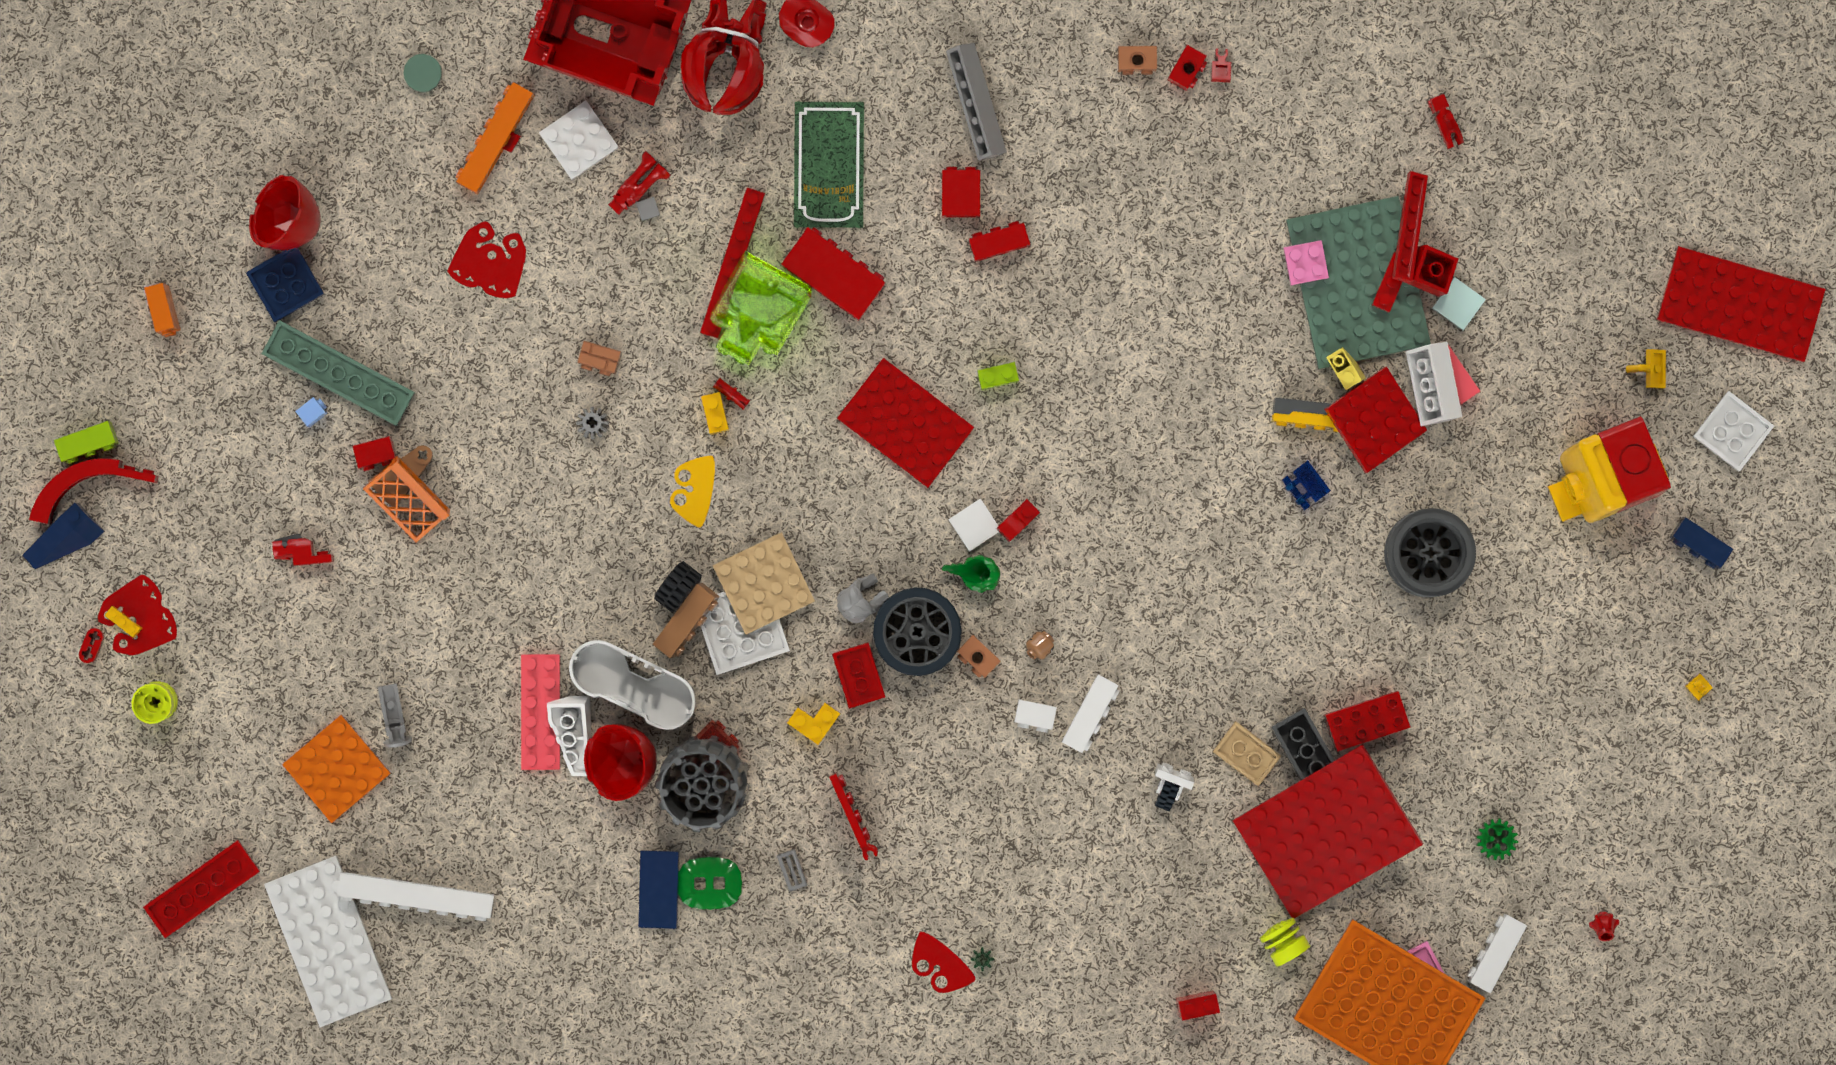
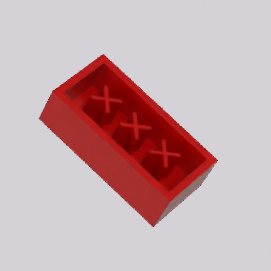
M1394 691L1323 715L1334 749L1337 752L1411 728L1399 691Z

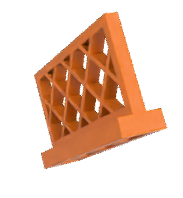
M398 456L363 487V490L415 542H418L439 522L450 516V509ZM392 470L397 475V480L385 481V474ZM374 484H383L382 494L374 493L370 487ZM385 484L396 485V494H385ZM399 485H407L410 488V495L398 494ZM384 498H396V507H387L384 504ZM398 498H410L409 508L398 507ZM412 499H420L423 502V508H412ZM398 511H409V520H400L398 518ZM411 511L423 512V521H411ZM425 512H433L438 518L434 521H425ZM411 524L422 525V531L417 536L411 531Z

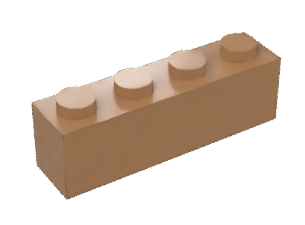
M697 583L653 645L669 658L679 657L685 650L683 646L686 642H690L695 637L696 633L694 631L697 627H701L706 622L708 612H712L717 607V600L720 596L704 583Z

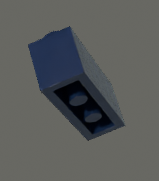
M1686 517L1680 520L1670 535V538L1673 539V544L1680 548L1684 546L1690 550L1688 553L1696 559L1702 558L1705 560L1704 564L1713 570L1715 567L1717 569L1722 568L1733 551V548Z

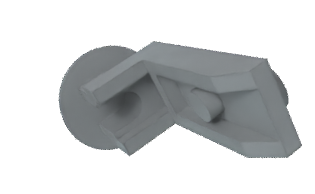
M397 683L379 686L378 692L386 735L389 736V739L383 742L384 746L395 748L407 745L412 741V737L404 735L406 729Z

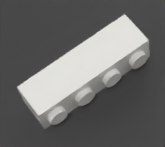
M1097 675L1061 742L1081 753L1084 750L1088 751L1092 744L1090 738L1093 733L1097 734L1102 725L1099 721L1102 716H1107L1111 708L1108 704L1111 699L1115 701L1120 691L1117 689L1119 685Z
M1504 914L1503 917H1498L1495 923L1497 927L1495 932L1490 933L1487 937L1485 950L1479 952L1476 958L1478 960L1476 967L1472 966L1467 975L1469 977L1468 982L1490 994L1527 925L1507 914Z

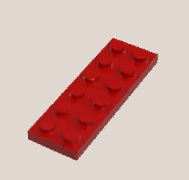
M237 840L143 906V908L163 937L167 938L258 874L260 869L241 842Z

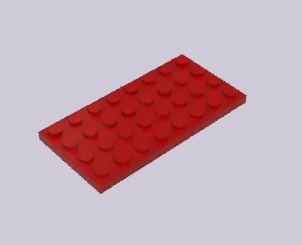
M1678 246L1657 320L1804 363L1826 289Z

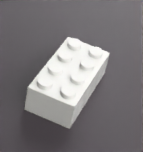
M1448 343L1429 344L1406 351L1420 425L1439 424L1461 418V406Z

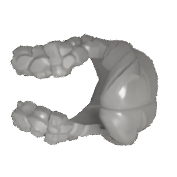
M875 574L857 578L848 588L843 589L837 597V607L840 613L852 623L865 621L869 615L878 612L881 605L889 598L884 590L879 592L870 602L863 598L861 591L878 582Z

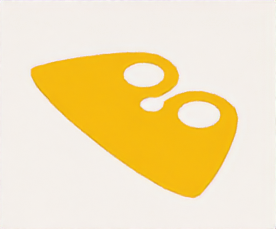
M711 455L685 462L678 466L674 473V478L678 485L683 487L692 486L693 491L687 492L685 489L675 490L671 494L670 504L681 517L698 528L705 522L712 497L715 462ZM681 470H688L691 477L687 482L679 479L678 475ZM677 494H684L687 501L684 505L679 506L675 503L674 498Z

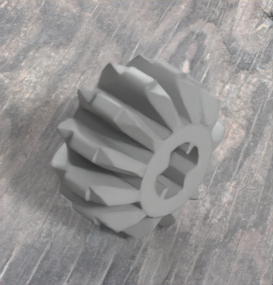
M590 407V413H588L587 409H583V412L586 414L585 416L578 414V417L583 420L577 421L576 425H583L578 431L583 432L586 430L584 433L585 438L588 437L589 433H591V439H595V433L602 437L600 430L607 432V429L602 427L609 424V421H602V419L607 417V414L599 416L602 409L598 408L596 413H594V407ZM591 418L598 422L597 426L594 425V428L588 425V421H591Z

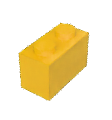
M717 392L701 396L710 435L729 431L721 393Z

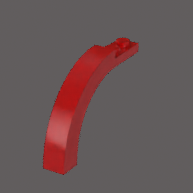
M92 459L77 463L61 471L46 484L35 500L29 520L51 524L56 507L63 496L76 484L88 478L100 475H117L158 483L159 476L154 475L152 470L143 469L142 472L135 471L136 467L124 465L123 469V461L116 459Z

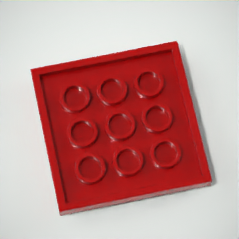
M1387 366L1377 371L1324 409L1365 473L1373 470L1427 431L1425 426L1420 425L1419 416Z

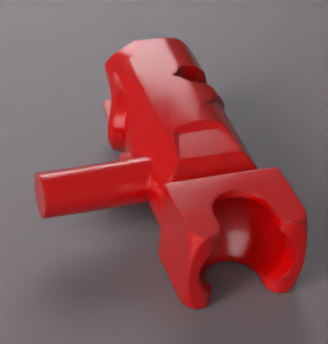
M1441 94L1427 101L1432 114H1437L1435 120L1447 150L1454 147L1451 139L1452 133H1455L1454 138L1457 145L1464 143L1462 133L1452 112L1446 109L1449 107L1445 95Z

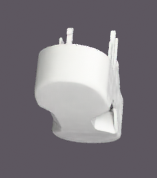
M601 640L586 642L578 647L571 657L569 665L570 677L574 685L581 692L593 698L602 697L644 717L646 723L664 730L677 729L685 725L694 714L696 695L692 686L685 679L611 643ZM625 656L633 657L631 661L637 664L639 661L645 663V668L650 670L652 666L655 668L654 670L662 674L648 679L630 671Z

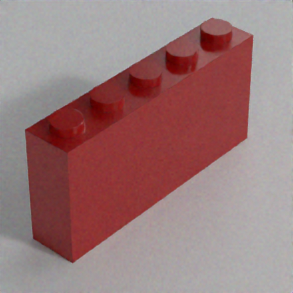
M807 227L783 260L781 266L860 321L886 285V282L883 281L885 278L876 271L874 274L868 270L869 266L861 260L856 262L852 259L853 255L844 249L843 252L837 248L838 244L830 238L825 240L821 237L823 233L818 229Z

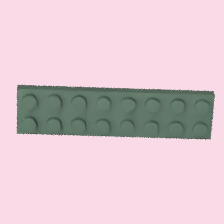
M280 320L261 353L398 426L415 394L414 391Z

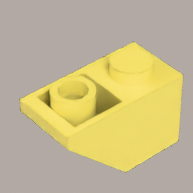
M1343 347L1326 357L1345 390L1366 379L1357 362Z

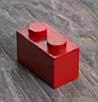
M390 436L352 446L357 466L364 471L375 469L374 465L382 464V467L388 466L396 457L393 440Z

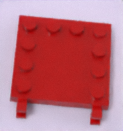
M836 772L830 775L831 783L863 852V858L866 861L868 860V851H873L876 857L878 849L875 845L868 842L870 840L869 832L866 827L862 828L860 824L863 819L859 810H854L852 806L855 801L851 792L847 793L844 788L847 783L843 774L839 775Z

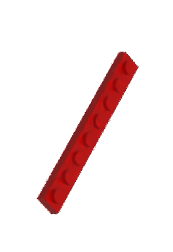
M746 188L703 321L701 334L719 339L765 196L763 192Z

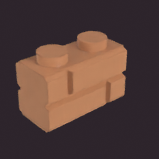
M584 341L577 363L581 364L582 369L592 371V368L600 370L599 374L610 377L611 373L616 374L622 352Z

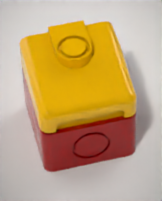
M1641 416L1584 438L1560 455V462L1566 474L1561 479L1572 505L1578 503L1584 519L1589 523L1599 521L1659 497L1671 488L1670 481Z

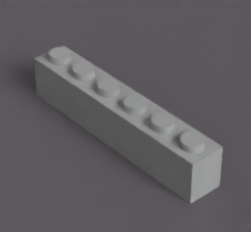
M975 43L958 45L947 50L946 53L978 161L995 158L1007 153Z

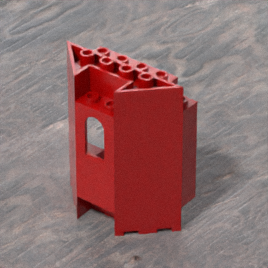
M541 0L543 6L535 15V21L537 22L535 28H531L528 39H530L523 60L654 106L657 96L664 86V81L669 76L668 70L678 42L682 39V31L687 21V12L692 0ZM583 15L611 25L616 22H623L629 28V35L623 41H616L610 35L608 42L605 43L578 33L574 28V22L579 16ZM618 28L616 34L622 35L623 29Z

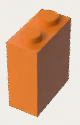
M164 283L144 287L155 332L165 337L175 336L176 332L180 331V326L170 287Z

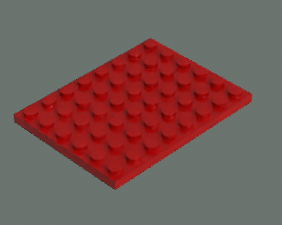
M1363 744L1233 820L1292 918L1300 916L1424 844Z

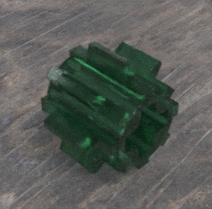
M981 947L980 952L974 950L973 952L976 956L970 958V960L976 961L974 968L980 966L982 971H984L985 966L991 968L989 961L994 960L993 957H989L991 950L984 952L983 947ZM981 954L988 958V960L984 961V964L977 960Z

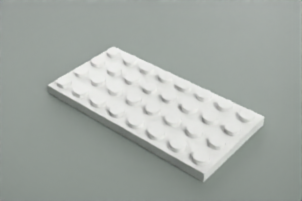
M337 855L264 884L319 1027L392 999L354 899L352 898V901L340 900L341 896H337L340 873L343 872Z

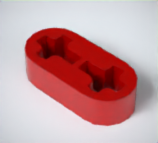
M92 628L86 633L79 651V659L82 662L92 663L96 660L105 637L102 630ZM97 631V635L100 637V639L95 640L94 644L92 645L91 643L93 638L90 637V635L95 634ZM92 647L90 653L93 657L86 660V656L83 653L84 651L88 652L89 648Z

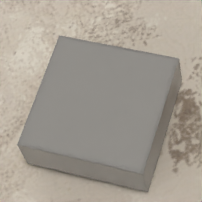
M654 197L636 203L642 222L660 216Z

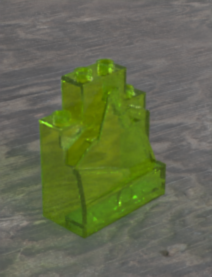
M745 251L710 315L713 324L718 327H725L716 342L718 352L725 356L730 355L734 357V360L742 365H750L760 347L767 354L778 355L810 301L812 287Z

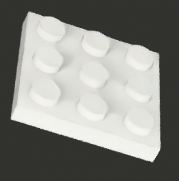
M586 100L539 132L571 180L619 148Z
M1727 391L1693 437L1739 472L1773 429L1774 425L1730 391Z

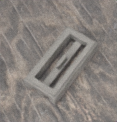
M795 849L777 855L789 892L807 886ZM791 854L794 857L798 872L800 874L802 880L801 884H799L792 862L790 860L789 855ZM783 857H786L790 872L792 874L795 883V886L793 887L791 886L787 871L785 869L782 860Z

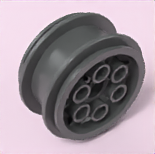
M1427 508L1407 514L1392 527L1385 542L1384 560L1389 575L1401 589L1419 597H1439L1457 590L1469 578L1476 561V545L1470 529L1458 516L1443 509ZM1440 525L1447 528L1441 537L1436 536ZM1415 526H1417L1420 537L1418 538L1411 531ZM1425 529H1430L1433 533L1430 540L1425 539L1423 536ZM1443 538L1449 541L1447 549H1443L1440 546V541ZM1409 539L1415 540L1416 547L1414 549L1407 547ZM1431 548V551L1438 552V554L1432 555L1429 558V555L1422 554V552H1426ZM1459 549V557L1448 555L1450 550ZM1400 550L1410 552V556L1401 557ZM1444 557L1450 561L1448 568H1443L1440 564L1441 559ZM1409 558L1416 560V567L1413 569L1407 565ZM1427 567L1433 570L1431 578H1427L1424 575V570ZM1417 569L1420 570L1418 580L1412 577ZM1439 569L1447 576L1443 581L1440 580L1437 572Z

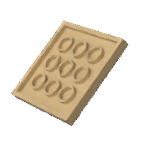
M782 532L712 565L746 635L815 602Z

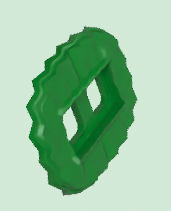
M704 857L691 859L684 863L679 871L678 895L682 902L691 908L712 910L730 907L737 902L742 893L741 871L736 863L725 858ZM696 877H704L706 879V888L704 890H696L694 888V879ZM714 877L725 878L724 889H714Z

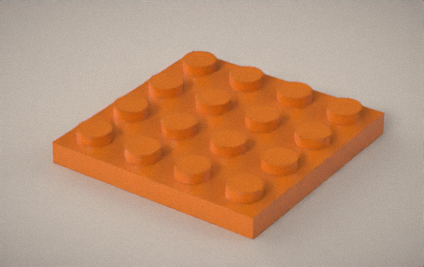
M342 715L282 764L331 823L391 774Z

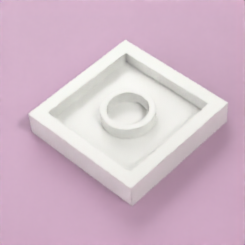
M981 499L948 519L969 552L999 533L996 529L998 524Z

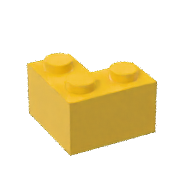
M824 703L813 718L798 707L787 724L819 745L841 713L827 703Z

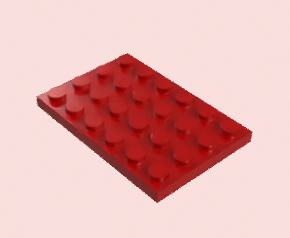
M885 358L879 362L837 417L839 421L927 488H929L975 428Z

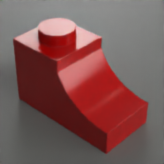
M1026 499L996 529L1010 542L1040 512Z

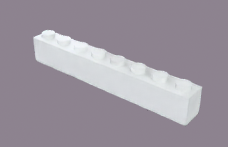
M347 872L340 873L337 896H341L340 900L352 901V898L360 899V903L371 904L372 901L379 902V906L390 907L391 904L398 905L399 909L410 910V907H416L419 912L429 913V910H436V914L448 916V912L456 913V917L467 918V915L475 916V920L486 921L487 918H491L494 894Z

